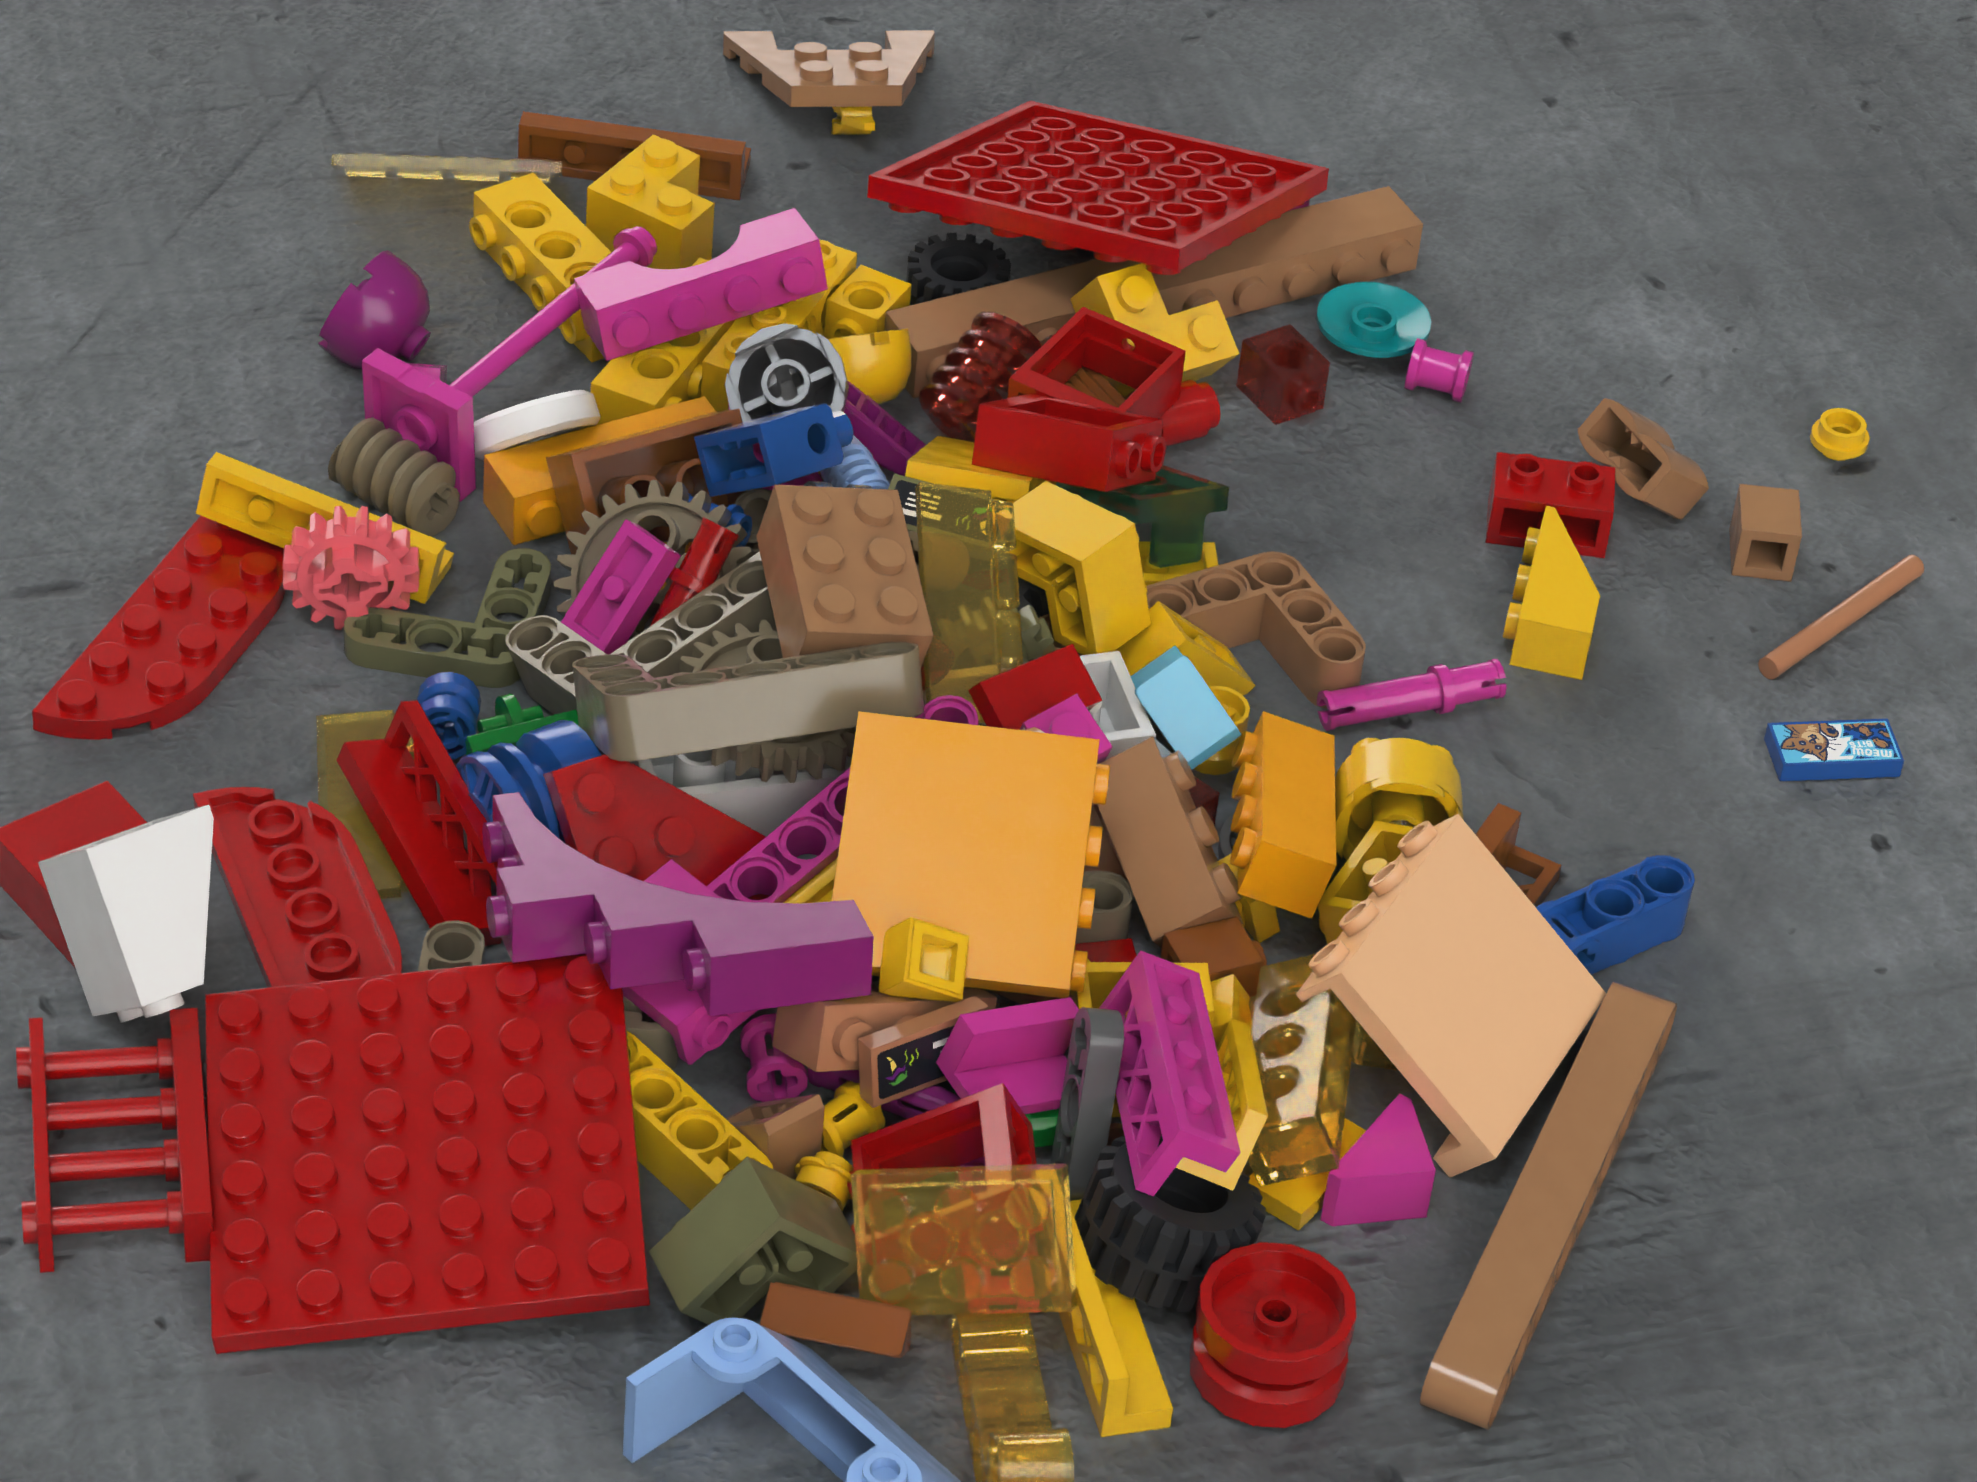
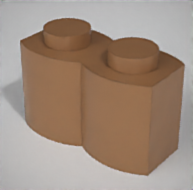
M1604 398L1578 428L1579 439L1587 453L1606 466L1616 467L1615 481L1626 494L1672 518L1682 520L1709 489L1706 476L1700 466L1691 458L1674 449L1673 442L1663 427L1614 400Z

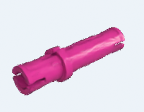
M1498 659L1448 669L1446 665L1439 664L1429 666L1425 674L1333 691H1320L1317 695V705H1327L1328 710L1318 711V715L1323 728L1329 731L1334 730L1336 727L1432 709L1439 714L1453 712L1455 705L1490 698H1504L1507 689L1506 684H1496L1495 679L1506 678L1505 672Z

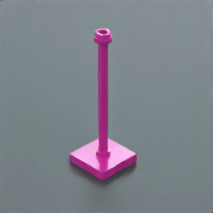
M636 226L631 229H623L614 238V251L586 274L627 261L648 267L657 252L656 241L642 227ZM575 283L450 385L427 376L414 369L410 364L377 348L362 360L365 419L373 417L384 423L386 429L391 428L399 432L403 440L408 439L418 444L420 451L426 450L434 454L438 462L443 461L453 466L456 473L454 488H457L461 502L476 489L473 396L580 309Z

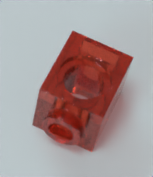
M1289 324L1242 340L1236 386L1277 425L1323 409L1330 362Z

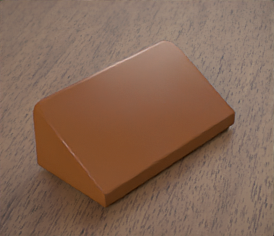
M770 1282L760 1325L784 1336L902 1358L909 1351L911 1344L912 1311L905 1307L780 1282Z

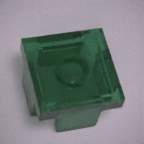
M1164 465L1156 473L1155 480L1108 492L1056 482V486L1077 494L1083 499L1110 512L1123 516L1131 522L1137 524L1152 522L1149 563L1160 568L1198 562L1202 557L1206 515L1213 512L1226 511L1228 508L1229 486Z

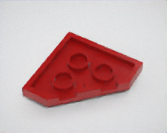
M605 754L543 774L565 843L595 862L641 881L646 880L672 859L707 886L766 837L629 761L610 759ZM757 894L752 895L748 899L762 900L768 898L769 895Z

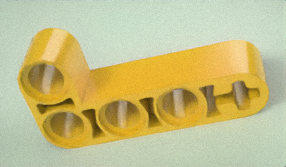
M627 1031L638 1161L692 1210L721 1182L728 1172L733 1170L746 1157L773 1169L772 1163L762 1151L644 1043Z

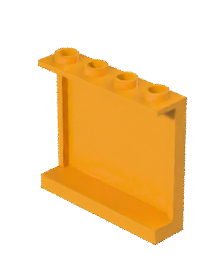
M858 711L832 901L854 900L874 936L872 976L880 977L885 932L890 927L912 917L969 935L964 987L1055 997L1058 999L1069 997L1070 991H1084L1088 952L1075 950L1077 928L1091 929L1096 889L1084 888L1083 878L1085 865L1094 867L1099 865L1103 827L1090 825L1092 804L1106 805L1110 765L1097 764L1100 739Z

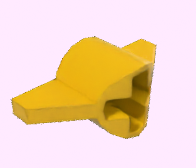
M832 107L833 111L837 113V117L832 119L831 134L862 135L871 134V131H875L872 107Z

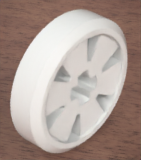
M585 390L558 393L506 408L475 421V458L484 461V455L596 425L601 416L594 394Z

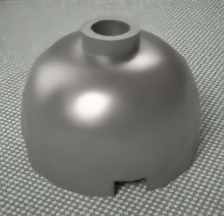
M783 323L760 329L744 340L736 350V357L730 365L729 375L728 373L726 375L725 389L730 409L739 408L743 422L787 410L827 403L832 412L836 410L844 412L849 388L844 363L830 341L819 333L815 334L810 330L800 329L798 325Z

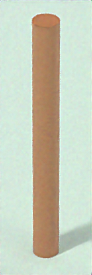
M1915 555L1906 556L1762 657L1758 663L1762 675L1771 680L1777 678L1924 573V564L1921 559Z

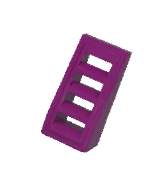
M848 381L849 388L844 413L851 421L853 435L871 452L879 466L898 475L905 476L908 459L926 444L874 400Z

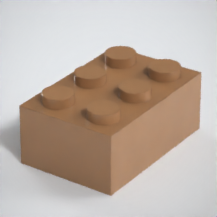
M774 485L756 537L783 658L879 643L909 642L917 644L919 647L921 669L933 638V632L898 490Z

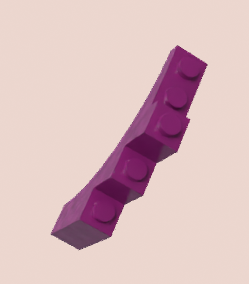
M519 792L493 795V822L483 824L482 836L484 852L488 863L497 862L498 864L497 896L487 897L486 913L491 936L493 938H502L512 963L586 954L590 964H599L610 989L685 980L689 991L697 990L709 1016L871 995L874 936L854 900L801 904L744 902L695 895L647 883L601 865L563 843L534 816Z

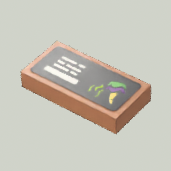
M975 995L858 1038L860 1097L874 1108L946 1081L947 1078L936 1064V1061L960 1014L989 1010V1006Z

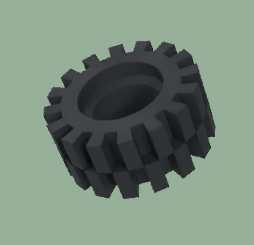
M947 233L946 240L944 241L938 235L928 237V245L920 241L915 245V251H910L908 256L906 282L912 284L910 306L1010 281V259H1005L1006 252L1001 247L993 250L994 242L988 239L983 240L980 244L976 243V235L966 234L965 240H958L957 233Z

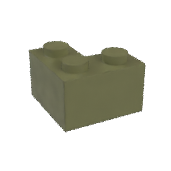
M746 1157L733 1170L728 1172L721 1182L685 1217L677 1221L673 1228L649 1251L680 1312L708 1325L724 1318H742L768 1293L770 1282H780L833 1293L868 1260L835 1199L749 1157Z

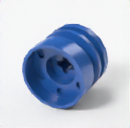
M559 720L524 733L516 742V746L512 743L500 742L492 745L487 752L476 751L465 755L456 764V768L467 785L469 796L487 822H493V795L519 792L534 816L565 843L543 774L601 756V753L586 731L576 723L568 720Z

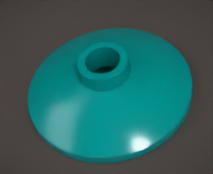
M1377 282L1348 283L1330 290L1321 298L1316 314V321L1320 331L1333 344L1348 352L1375 358H1390L1411 353L1417 338L1427 341L1432 323L1428 309L1417 297L1398 287Z

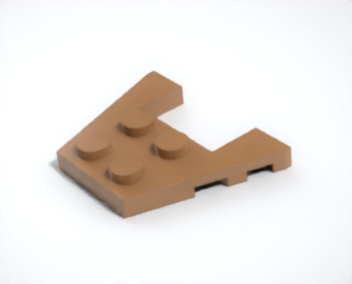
M934 30L885 31V49H882L881 45L873 42L852 43L849 45V50H827V46L821 43L802 42L796 44L794 50H778L772 31H723V54L729 59L736 58V55L740 56V68L748 74H762V85L790 107L902 106L916 84V73L924 71L926 57L932 58L934 54L935 32Z

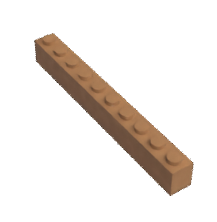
M1390 186L1287 211L1280 218L1273 219L1258 227L1255 232L1247 233L1233 241L1231 245L1222 247L1207 255L1206 259L1196 261L1187 266L1179 274L1160 275L1152 273V276L1168 315L1218 300L1225 318L1329 292L1344 284L1368 282L1414 270L1417 265L1423 223ZM1095 259L887 311L884 331L909 329L912 357L911 373L905 387L914 399L1015 373L1076 314L1070 300L1075 294L1097 276L1140 264V262L1127 260L1113 263Z

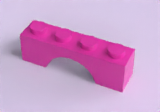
M795 208L740 225L737 240L726 252L699 265L680 269H653L627 261L574 278L584 329L606 361L828 289L819 238Z

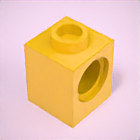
M860 265L827 299L824 337L830 339L884 331L887 311L910 306L912 284Z

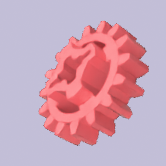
M335 506L333 519L326 521L315 512L310 515L309 530L297 526L292 530V544L285 545L283 551L284 590L293 591L292 605L296 609L311 605V621L317 623L328 615L334 617L335 630H342L347 617L367 615L369 607L392 610V606L402 610H407L410 607V592H418L419 549L417 547H410V531L407 528L392 532L391 515L385 514L375 522L369 520L368 507L361 506L356 517H347L342 506Z

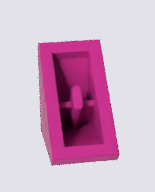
M1399 1093L1329 1172L1321 1221L1330 1226L1427 1218L1436 1169L1410 1098Z

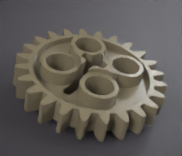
M651 480L647 497H641L631 484L625 485V503L618 505L611 497L605 494L602 496V502L606 514L599 518L585 510L582 516L590 528L586 535L568 531L566 535L578 548L576 554L557 556V561L571 571V576L555 580L554 587L559 592L571 595L572 597L556 607L557 611L563 617L565 616L625 519L640 525L648 532L660 526L669 527L670 537L666 545L681 555L675 567L679 568L686 555V545L693 541L702 524L700 523L702 518L705 517L725 528L732 513L723 504L709 512L712 498L703 490L699 491L688 502V489L682 482L678 481L672 488L669 497H666L663 487L657 480ZM740 524L726 527V529L740 535L738 541H735L716 581L756 554L751 547H736L747 536L745 529ZM670 578L666 579V586L658 592L628 641L644 631L647 620L656 614L673 580Z
M761 620L759 632L752 633L741 623H736L734 637L732 638L715 630L712 632L711 646L695 642L693 644L692 657L682 656L680 658L679 673H674V675L783 658L778 633L773 631L767 620ZM856 727L712 749L711 764L718 766L728 760L735 761V775L737 776L746 773L750 767L758 768L761 781L767 782L771 778L773 771H783L789 783H795L797 770L803 769L816 780L822 779L823 764H827L840 772L845 770L846 756L852 758Z

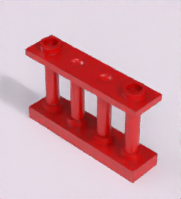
M198 1008L170 1010L171 1038H157L156 1046L45 1052L43 1017L29 1018L30 1046L16 1047L18 1089L31 1088L36 1200L21 1201L23 1242L24 1245L38 1244L40 1273L55 1272L53 1235L169 1227V1234H183L185 1263L210 1261V1232H213ZM159 1073V1080L173 1079L174 1088H160V1096L52 1103L47 1101V1080ZM162 1124V1131L176 1130L177 1139L163 1140L164 1147L50 1154L49 1131ZM157 1175H165L166 1182L180 1181V1191H168L167 1199L52 1207L51 1183Z

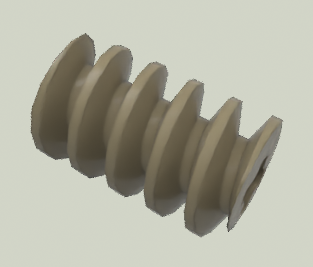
M371 417L359 422L335 448L330 457L328 465L329 480L339 483L346 491L357 494L360 500L372 506L374 505L379 512L391 515L393 520L400 525L434 537L443 531L455 518L459 507L460 494L457 488H454L456 473L453 466L443 461L438 462L436 456L426 450L420 451L418 444L408 439L403 440L399 432L391 428L386 429L384 423L378 419Z

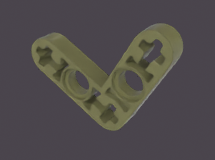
M530 548L508 550L500 555L495 563L474 623L369 607L367 615L347 617L344 621V653L347 659L355 665L370 669L426 678L441 672H454L464 675L473 681L476 686L488 688L510 686L519 681L520 676L506 646V636L517 623L527 618L544 614L550 596L551 562L543 553ZM520 578H526L524 590L514 588V584L518 583ZM502 613H516L525 618L515 622H505L496 619L495 616ZM400 641H406V644H400ZM427 643H440L449 648L441 652H426L418 647Z

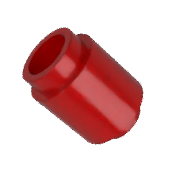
M1193 380L1182 381L1180 398L1159 418L1163 419L1161 437L1165 439L1166 447L1204 437L1211 428H1215L1219 424L1221 415L1219 401L1215 391L1208 383H1196Z

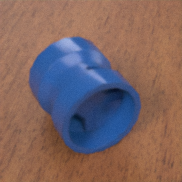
M454 672L434 674L420 685L417 700L453 760L466 754V737L477 733V719L481 706L480 692L474 682L462 674Z

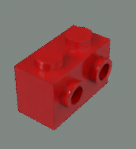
M1497 452L1488 496L1485 543L1524 548L1528 528L1540 529L1546 506L1556 508L1579 555L1605 558L1614 515L1616 467L1602 466L1586 461L1571 462L1540 458L1531 454Z

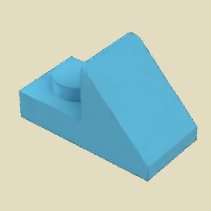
M1176 645L1131 676L1136 688L1135 695L1145 708L1148 717L1173 751L1179 750L1183 754L1191 770L1242 735L1190 659L1183 655Z

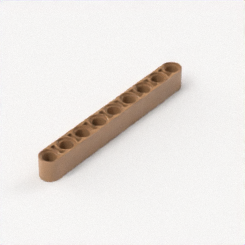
M1613 982L1609 987L1434 1355L1420 1396L1421 1406L1481 1428L1490 1429L1662 1055L1675 1019L1677 1003L1617 982Z

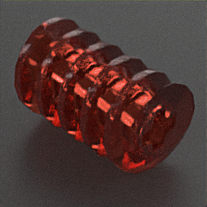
M981 312L975 316L971 324L972 330H968L960 336L959 348L956 347L949 351L945 359V365L935 370L932 376V383L924 386L919 393L918 399L927 417L950 438L974 442L975 433L968 424L977 425L979 404L1001 400L1002 397L995 388L1008 393L1009 378L1012 376L1008 370L1015 373L1027 361L1021 352L1032 356L1042 347L1040 341L1024 326L1004 315L994 312Z

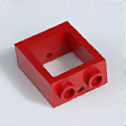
M1082 307L1009 378L1007 398L1036 394L1159 419L1180 398L1186 351L1086 307ZM1127 338L1132 340L1135 347L1127 342ZM1084 366L1136 390L1117 408L1065 385V383Z
M1026 394L981 403L978 409L971 465L1108 492L1155 480L1156 473L1161 469L1166 454V442L1161 437L1163 419L1036 394Z
M1004 1083L851 1140L853 1170L849 1173L854 1177V1182L848 1183L847 1186L851 1198L856 1205L858 1221L851 1225V1229L868 1257L865 1264L873 1262L890 1286L1045 1229L1032 1124ZM985 1156L988 1189L901 1221L898 1197L899 1188Z

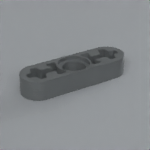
M1082 1007L1074 1019L1050 1166H1057L1068 1201L1082 1199L1099 1155L1104 1147L1107 1146L1124 1044L1123 1019L1118 1010Z

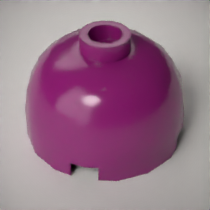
M389 250L382 251L363 268L372 277L369 280H363L357 287L350 283L328 315L319 335L324 339L318 343L322 349L337 360L355 369L362 370V360L377 348L398 359L403 356L411 361L423 349L431 335V332L424 328L430 313L428 291L421 277Z

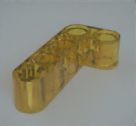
M1027 1309L954 1313L952 1318V1353L975 1481L1074 1482L1071 1438L1067 1428L1052 1429L1031 1320Z

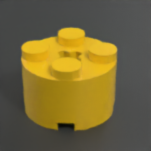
M1365 738L1353 746L1351 755L1346 758L1336 773V850L1341 859L1343 855L1348 860L1375 820L1415 827L1424 821H1429L1435 826L1457 814L1464 820L1460 776L1453 764L1450 752L1444 747L1430 745L1409 738H1388L1382 740L1378 738Z

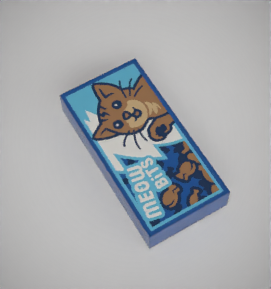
M1888 719L1779 722L1767 724L1764 741L1779 781L1900 777L1904 759Z

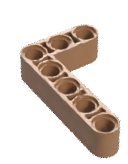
M1274 551L1263 552L1147 585L1149 609L1157 601H1160L1228 648L1260 640L1303 695L1316 706H1318L1317 695L1320 691H1333L1360 686L1366 644L1362 636L1301 563L1290 555ZM1046 614L1038 618L1045 619L1050 629V632L1053 636L1050 614ZM1056 641L1053 642L1056 650L1066 647ZM1327 705L1319 706L1321 708L1327 709Z

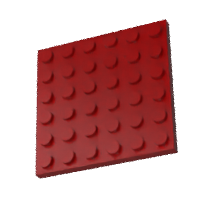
M1028 101L870 174L867 198L888 202L889 209L896 212L918 213L926 211L938 214L939 220L946 224L969 225L976 223L989 226L990 232L996 236L1016 238L1023 235L1042 239L1041 244L1050 249L1070 250L1077 247L1093 251V256L1101 261L1118 263L1131 260L1146 264V270L1151 273L1175 275L1179 274L1187 266L1196 261L1206 259L1207 255L1222 247L1231 245L1236 239L1247 233L1255 232L1258 227L1273 219L1280 218L1285 212L1296 206L1304 205L1305 201L1327 190L1329 168L1035 101Z
M586 954L516 963L509 961L205 994L208 1160L213 1232H210L211 1331L216 1354L650 1306L623 988H609L599 964H590Z

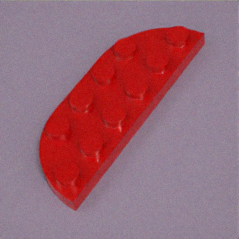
M200 516L32 710L33 730L64 738L112 739V729H126L149 722L150 729L154 730L176 721L191 712L214 690L278 611L286 591L283 588L284 569H282L284 548Z
M228 787L193 794L195 808L209 805L214 817L212 853L267 988L404 973L401 949L396 932L353 836L337 817L312 801L307 803L308 808L296 803L275 799L274 789Z

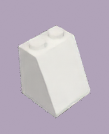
M209 805L162 817L38 862L92 1016L117 1012L120 1023L141 1016H145V1018L152 1017L184 1005L181 992L204 984L214 821Z

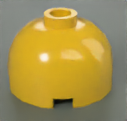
M908 328L828 339L842 358L847 380L878 405L895 399L906 387L911 373L912 357Z

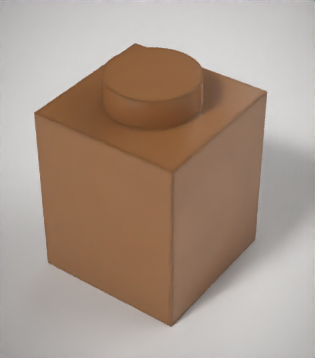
M1739 484L1729 528L1731 575L1791 582L1802 538L1799 490Z

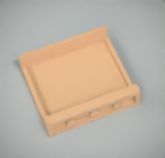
M1459 814L1435 826L1429 821H1424L1404 835L1397 845L1402 851L1396 860L1387 864L1373 876L1368 884L1372 889V893L1366 900L1354 906L1343 916L1339 922L1343 932L1337 940L1327 944L1310 960L1308 966L1313 972L1296 993L1297 997L1303 1002L1331 989L1446 1126L1450 1134L1433 1159L1449 1178L1497 1158L1606 996L1603 988Z

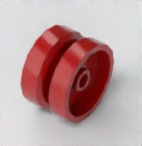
M1258 1242L1235 1248L1213 1262L1200 1284L1196 1307L1197 1322L1193 1327L1190 1345V1376L1201 1396L1225 1416L1252 1426L1287 1428L1313 1421L1334 1405L1345 1381L1348 1365V1348L1353 1339L1357 1316L1355 1293L1343 1272L1320 1254L1285 1243Z

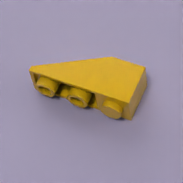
M1546 506L1541 528H1528L1521 562L1532 565H1519L1512 600L1520 601L1522 604L1510 602L1503 638L1514 640L1509 665L1582 680L1600 594L1556 508Z

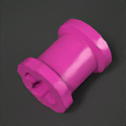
M1417 338L1409 362L1404 389L1413 391L1417 386L1451 394L1452 401L1461 403L1467 387L1474 352L1465 350L1462 355L1428 347L1426 340Z
M765 1014L752 1019L743 1027L740 1033L741 1049L745 1056L750 1058L751 1069L746 1074L747 1091L751 1098L756 1101L767 1102L799 1097L800 1093L808 1086L807 1070L802 1063L775 1047L767 1049L765 1036L771 1034L773 1043L777 1014ZM775 1070L781 1071V1085L776 1084Z

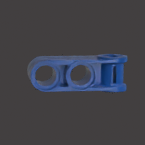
M1655 855L1647 857L1642 862L1614 875L1598 879L1589 886L1555 901L1544 902L1536 908L1592 975L1612 965L1623 963L1636 954L1663 942L1674 940L1681 935L1694 887V873L1680 859L1665 855Z

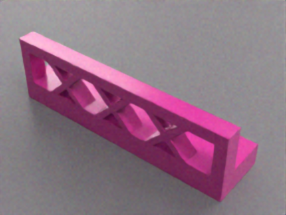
M1140 950L1099 1009L1118 1010L1123 1019L1124 1044L1116 1097L1135 1190L1154 1196L1183 1157L1226 1173L1241 1152L1200 975L1195 971ZM1161 1134H1162V1139H1163V1141H1162L1161 1144L1158 1146L1159 1141H1160V1137H1161Z

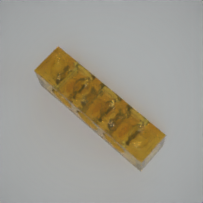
M1315 954L1260 967L1257 994L1251 996L1249 1001L1252 1019L1251 1034L1268 1113L1267 1120L1247 1160L1260 1186L1339 1169L1356 1019L1331 989L1303 1002L1297 997L1296 993L1313 972L1308 964Z

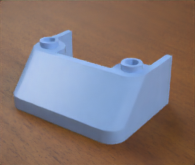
M732 1317L717 1320L626 1377L623 1455L631 1463H634L744 1392L843 1482H961L811 1348L748 1319Z

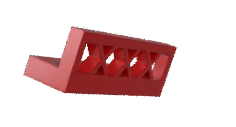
M418 700L401 701L384 739L344 742L336 761L430 929L436 924L445 921L459 920L477 927L484 935L485 946L500 944L502 938H493L490 934L486 913L487 897L492 896L490 875L497 886L498 868L497 862L488 863L484 852L482 829L483 824L487 820L469 796L466 783ZM410 737L413 739L414 759L406 747ZM436 781L440 786L441 806L437 801ZM463 828L467 833L468 854L464 848Z

